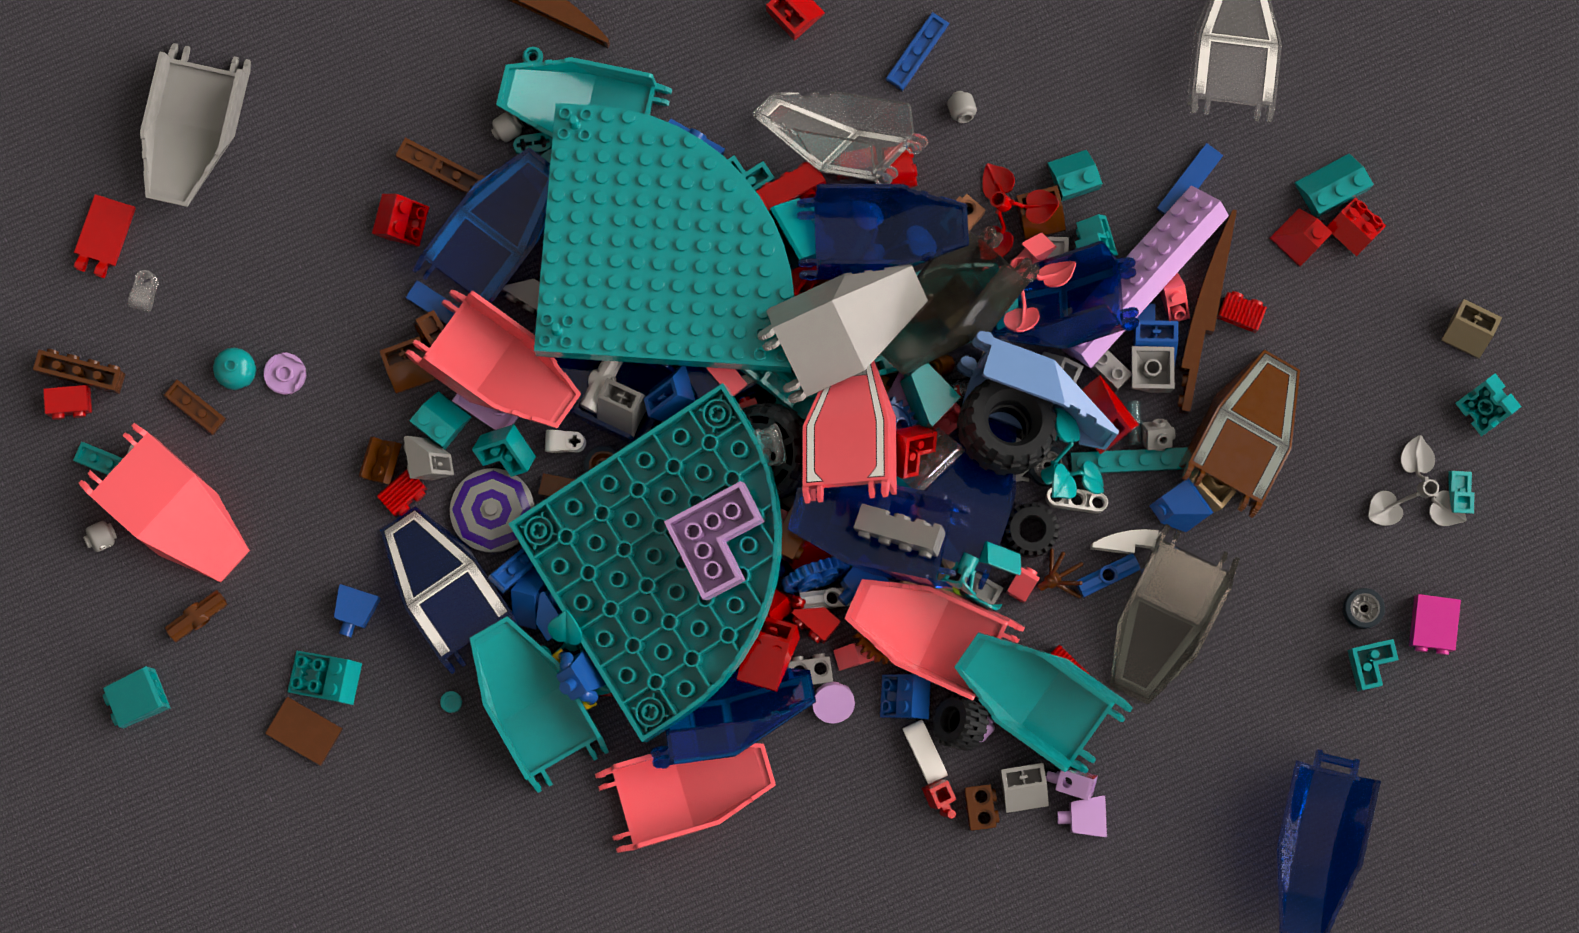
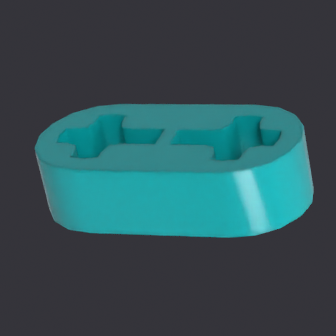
M543 132L522 135L515 139L513 146L515 152L520 156H524L528 152L533 155L542 154L552 148V137ZM542 138L549 141V143H546V147H542L541 144L535 145V143H540ZM522 141H525V144H532L531 146H526L524 151L520 147L517 148V146L521 145Z

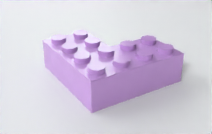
M740 481L664 521L703 600L708 601L746 581L727 544V541L764 522L745 483Z

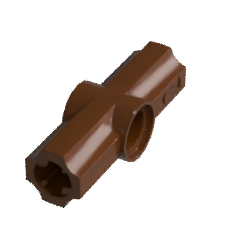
M215 590L202 601L186 608L180 617L165 627L166 632L177 643L193 630H198L211 620L210 618L224 609L228 603L222 594Z

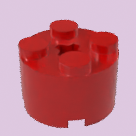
M912 146L882 150V162H885L884 176L889 191L917 186L916 177L918 174L916 164H913L912 160L914 158Z

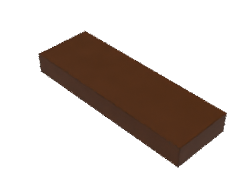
M177 379L164 394L168 400L212 435L215 434L226 420L225 417Z

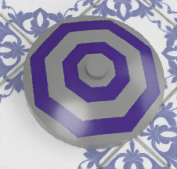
M488 468L470 474L458 485L450 503V518L455 532L468 546L485 553H499L512 549L520 543L508 523L533 508L535 504L529 488L518 476L511 477L503 469Z

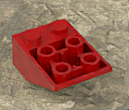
M1101 375L1082 389L1119 430L1118 435L1106 450L1096 448L1102 454L1139 426V424Z
M766 617L757 639L740 664L737 681L777 692L800 639L797 625Z

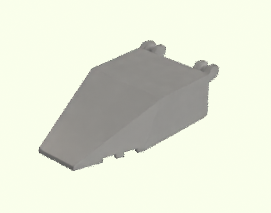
M173 43L168 55L165 52H159L140 130L144 162L145 195L149 199L188 207L235 137L251 71V61L246 59L243 69H238L239 58L234 56L229 71L187 62L190 54L189 46L184 47L181 60H176L178 44Z
M911 264L887 267L879 271L866 270L864 273L858 274L845 273L769 308L767 314L771 325L760 331L758 338L762 341L776 334L777 337L765 342L762 347L765 351H769L781 344L797 377L785 384L783 390L784 392H792L801 385L802 389L788 397L790 403H797L812 394L865 371L928 300Z

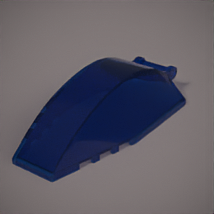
M1317 749L1313 765L1298 760L1295 761L1277 843L1279 933H1330L1335 919L1353 886V882L1363 866L1381 781L1357 776L1360 759L1354 758L1350 760L1323 753V750ZM1321 761L1351 768L1350 774L1320 767Z

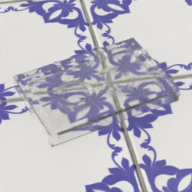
M939 427L935 430L937 431L936 452L920 455L919 476L905 479L900 478L918 495L965 451L961 445Z

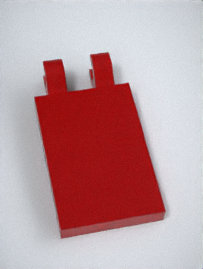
M95 194L74 251L76 255H79L74 268L85 272L89 259L98 261L99 263L95 267L94 274L105 279L109 265L116 266L136 208Z

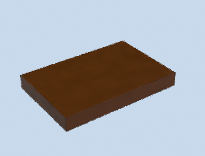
M287 697L265 734L322 766L343 728Z

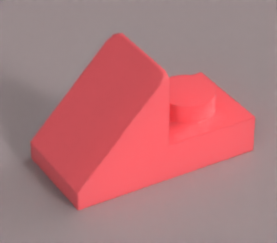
M1041 232L1022 243L1025 248L1017 257L1026 258L1028 266H1033L1035 271L1057 246Z
M955 403L930 428L946 438L958 428L957 419L961 410L960 406Z
M854 643L833 650L839 671L874 661V656L867 659L868 652L860 653L863 646H856Z

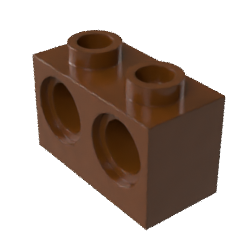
M434 310L419 317L413 323L416 331L428 348L432 346L444 329Z
M991 784L964 788L970 831L996 828V823H1000L999 812L994 810L993 802L997 801L995 788L991 789ZM977 791H984L986 793L987 799L984 803L976 801L975 794ZM981 812H986L989 815L990 820L987 824H981L978 821V815Z

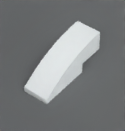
M1142 529L1115 533L1093 542L1090 549L1129 555L1135 553V547L1154 549L1158 540L1159 530Z

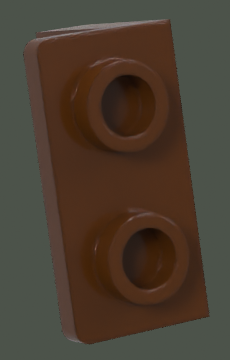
M370 437L359 476L376 483L390 485L402 444Z

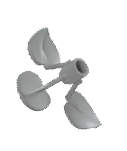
M1421 435L1413 438L1404 447L1400 462L1404 471L1408 473L1415 472L1416 476L1422 479L1423 482L1418 484L1416 493L1398 501L1392 492L1380 491L1376 493L1370 501L1369 520L1377 525H1393L1403 517V509L1399 504L1420 496L1422 498L1431 497V501L1434 502L1429 507V515L1437 525L1451 526L1466 522L1465 513H1452L1449 491L1443 490L1439 492V485L1435 480L1420 474L1432 470L1435 465V455Z

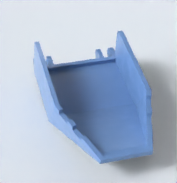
M979 331L976 337H974L972 344L974 348L976 347V349L984 351L982 357L977 363L974 358L963 356L957 364V370L960 374L962 373L970 378L963 403L976 386L980 385L984 380L990 379L1052 402L1054 405L1053 412L1057 408L1068 412L1079 426L1080 445L1106 450L1118 435L1119 430L1054 359L996 339L991 332ZM996 412L989 415L990 418L1022 429L1019 421L1008 413Z

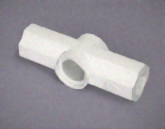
M602 361L598 369H594L588 379L589 387L579 404L582 408L592 413H597L598 396L606 379L609 378L616 382L615 376L623 362Z
M830 588L799 593V597L806 601L803 609L822 607L833 609L845 606L838 599V596L845 590L844 588ZM827 594H835L837 602L835 604L829 603L827 601Z

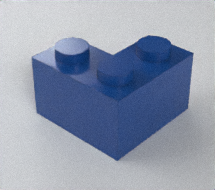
M535 567L520 578L511 589L513 622L532 629L538 628L536 617L540 593L548 590Z

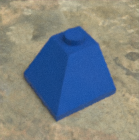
M1189 478L1150 505V508L1162 524L1184 532L1189 531L1214 513Z

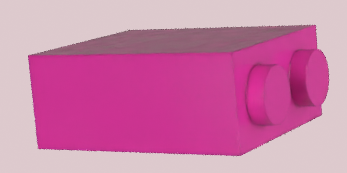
M1421 594L1414 596L1409 646L1415 647V651L1428 652V649L1436 650V654L1449 655V652L1455 651L1461 600Z

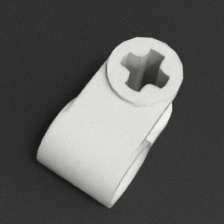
M546 430L545 452L577 453L583 451L586 447V439L579 432ZM575 437L581 441L576 447L571 443V441H575Z

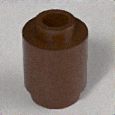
M947 354L927 359L929 365L940 376L950 374L955 367L954 359Z

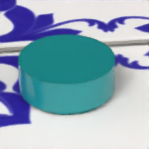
M454 691L446 692L441 697V707L446 712L455 713L462 706V698Z

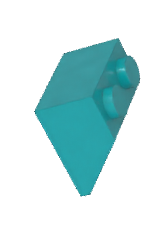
M1087 150L1047 163L1054 185L1058 187L1061 202L1099 190L1103 184L1096 164Z
M438 391L419 408L410 422L446 450L472 417Z

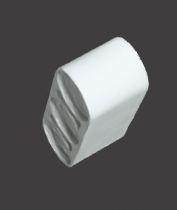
M1052 488L1049 489L1045 496L1047 504L1051 507L1099 514L1108 505V499L1103 493L1093 494L1077 489L1076 493L1082 499V504L1074 505L1071 499L1061 498L1059 502L1052 501L1050 498ZM1094 498L1101 499L1103 502L1102 508H1095L1092 500Z
M921 719L902 728L928 785L948 776L923 720Z

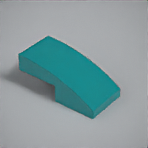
M1449 471V497L1452 513L1474 514L1475 492H1471L1472 472Z

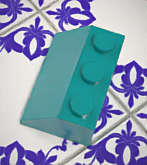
M1350 153L1295 182L1309 210L1316 218L1367 192L1374 185L1364 166Z
M797 198L770 208L800 261L809 263L816 259L823 263L836 253L833 248L835 245L833 240L823 231L825 228L824 224L819 218L815 217L813 213L815 209L809 201Z

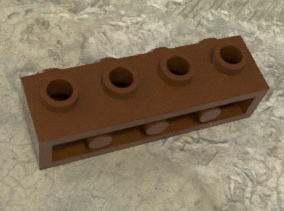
M47 349V351L38 350L33 370L38 374L120 394L125 373L120 370V367L108 364L107 367L102 366L100 362L88 359L87 362L79 360V356L67 354V356L59 355V351Z

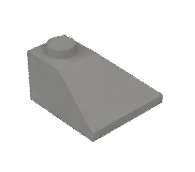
M1131 347L1132 389L1149 393H1171L1175 389L1174 347Z

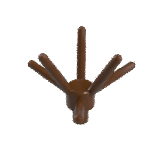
M1051 548L1049 574L1044 577V581L1038 584L1039 589L1044 591L1047 588L1053 589L1058 587L1077 598H1081L1080 594L1064 585H1082L1083 582L1062 581L1061 578L1080 568L1084 563L1080 562L1058 574L1056 571L1065 556V552H1061L1054 565V549Z

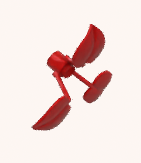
M989 163L986 164L983 173V192L990 199L991 205L996 208L995 213L999 217L1002 228L991 226L983 232L980 239L981 259L984 261L1002 258L1013 246V235L1005 231L1006 226L1001 214L1002 212L1010 210L1011 206L1015 205L1026 209L1025 214L1029 221L1041 224L1049 220L1059 207L1057 197L1045 190L1030 192L1026 197L1027 205L1011 200L1005 193L1010 192L1014 187L1015 177L1013 173L1005 167Z

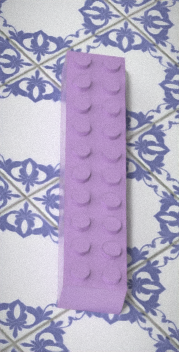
M1191 185L1118 265V276L1105 280L1070 318L1071 336L1119 320L1121 329L1068 347L1060 346L1062 351L1092 368L1229 216L1221 201ZM1065 326V336H1067V326ZM1060 330L1054 338H1060Z

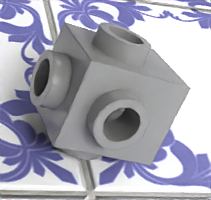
M1155 419L1152 422L1142 423V443L1147 450L1163 451L1166 448H1172V440L1175 439V429L1171 427L1167 420Z

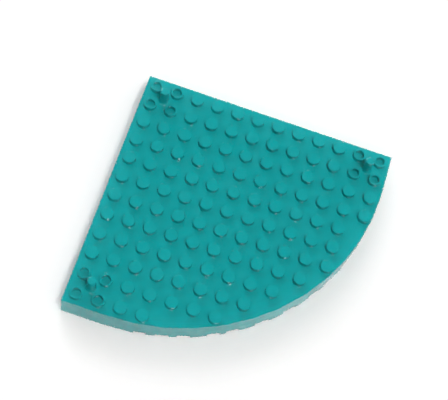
M556 103L534 343L536 356L792 373V367L781 344L769 351H765L762 347L765 342L777 337L776 334L762 341L758 338V333L771 325L767 310L793 298L794 290L786 250L775 222L762 199L743 174L722 154L703 140L664 120L621 108Z
M723 383L508 523L561 611L563 612L567 609L578 623L583 635L581 644L641 742L650 741L687 717L710 699L728 681L743 662L757 639L770 610L777 586L782 556V519L774 474L764 447L750 421L728 386ZM741 481L746 484L764 520L762 524L727 541L746 581L708 601L703 600L664 521Z

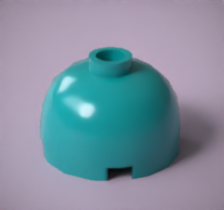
M233 347L227 348L217 355L214 360L213 371L215 378L222 386L231 390H239L251 384L255 378L256 365L248 352Z

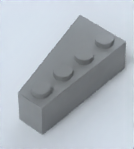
M866 504L861 505L854 525L858 536L870 539V537L878 539L879 543L888 546L893 543L899 545L898 548L906 552H911L912 549L918 551L920 556L929 559L932 556L938 557L946 534L940 524L934 523L933 527H931L925 520L918 518L912 522L909 517L903 514L894 513V516H892L887 510Z

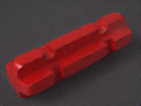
M781 592L788 597L791 607L797 609L804 608L805 599Z

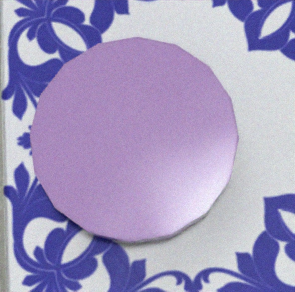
M287 352L271 357L263 371L267 386L275 393L282 395L293 394L298 391L306 379V368L303 362L294 354Z
M829 682L818 687L815 691L814 701L812 702L813 710L822 721L839 723L852 714L855 701L853 693L848 686L839 684V682Z

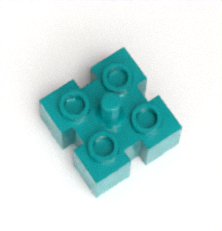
M1496 373L1455 403L1465 416L1468 414L1472 416L1474 421L1471 424L1481 437L1522 407L1512 394L1507 396L1502 389L1506 386Z

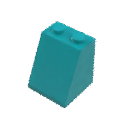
M926 360L920 364L917 363L908 367L902 374L904 378L900 381L908 405H910L911 412H915L913 418L918 420L916 425L927 428L932 427L961 397Z
M147 666L103 688L105 692L103 699L107 706L110 705L113 712L110 714L114 725H118L119 728H126L171 708L156 670Z

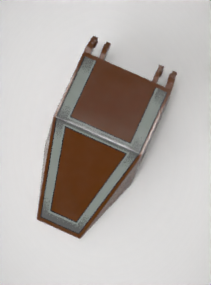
M1266 350L1260 352L1214 397L1179 464V467L1185 468L1182 479L1187 480L1193 469H1198L1199 472L1194 479L1193 485L1197 487L1205 474L1243 495L1237 508L1240 512L1246 508L1249 501L1248 506L1251 509L1248 516L1253 518L1261 509L1292 449L1300 370Z

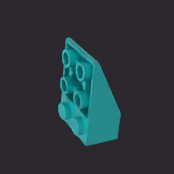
M296 651L288 693L353 705L362 663L343 658Z

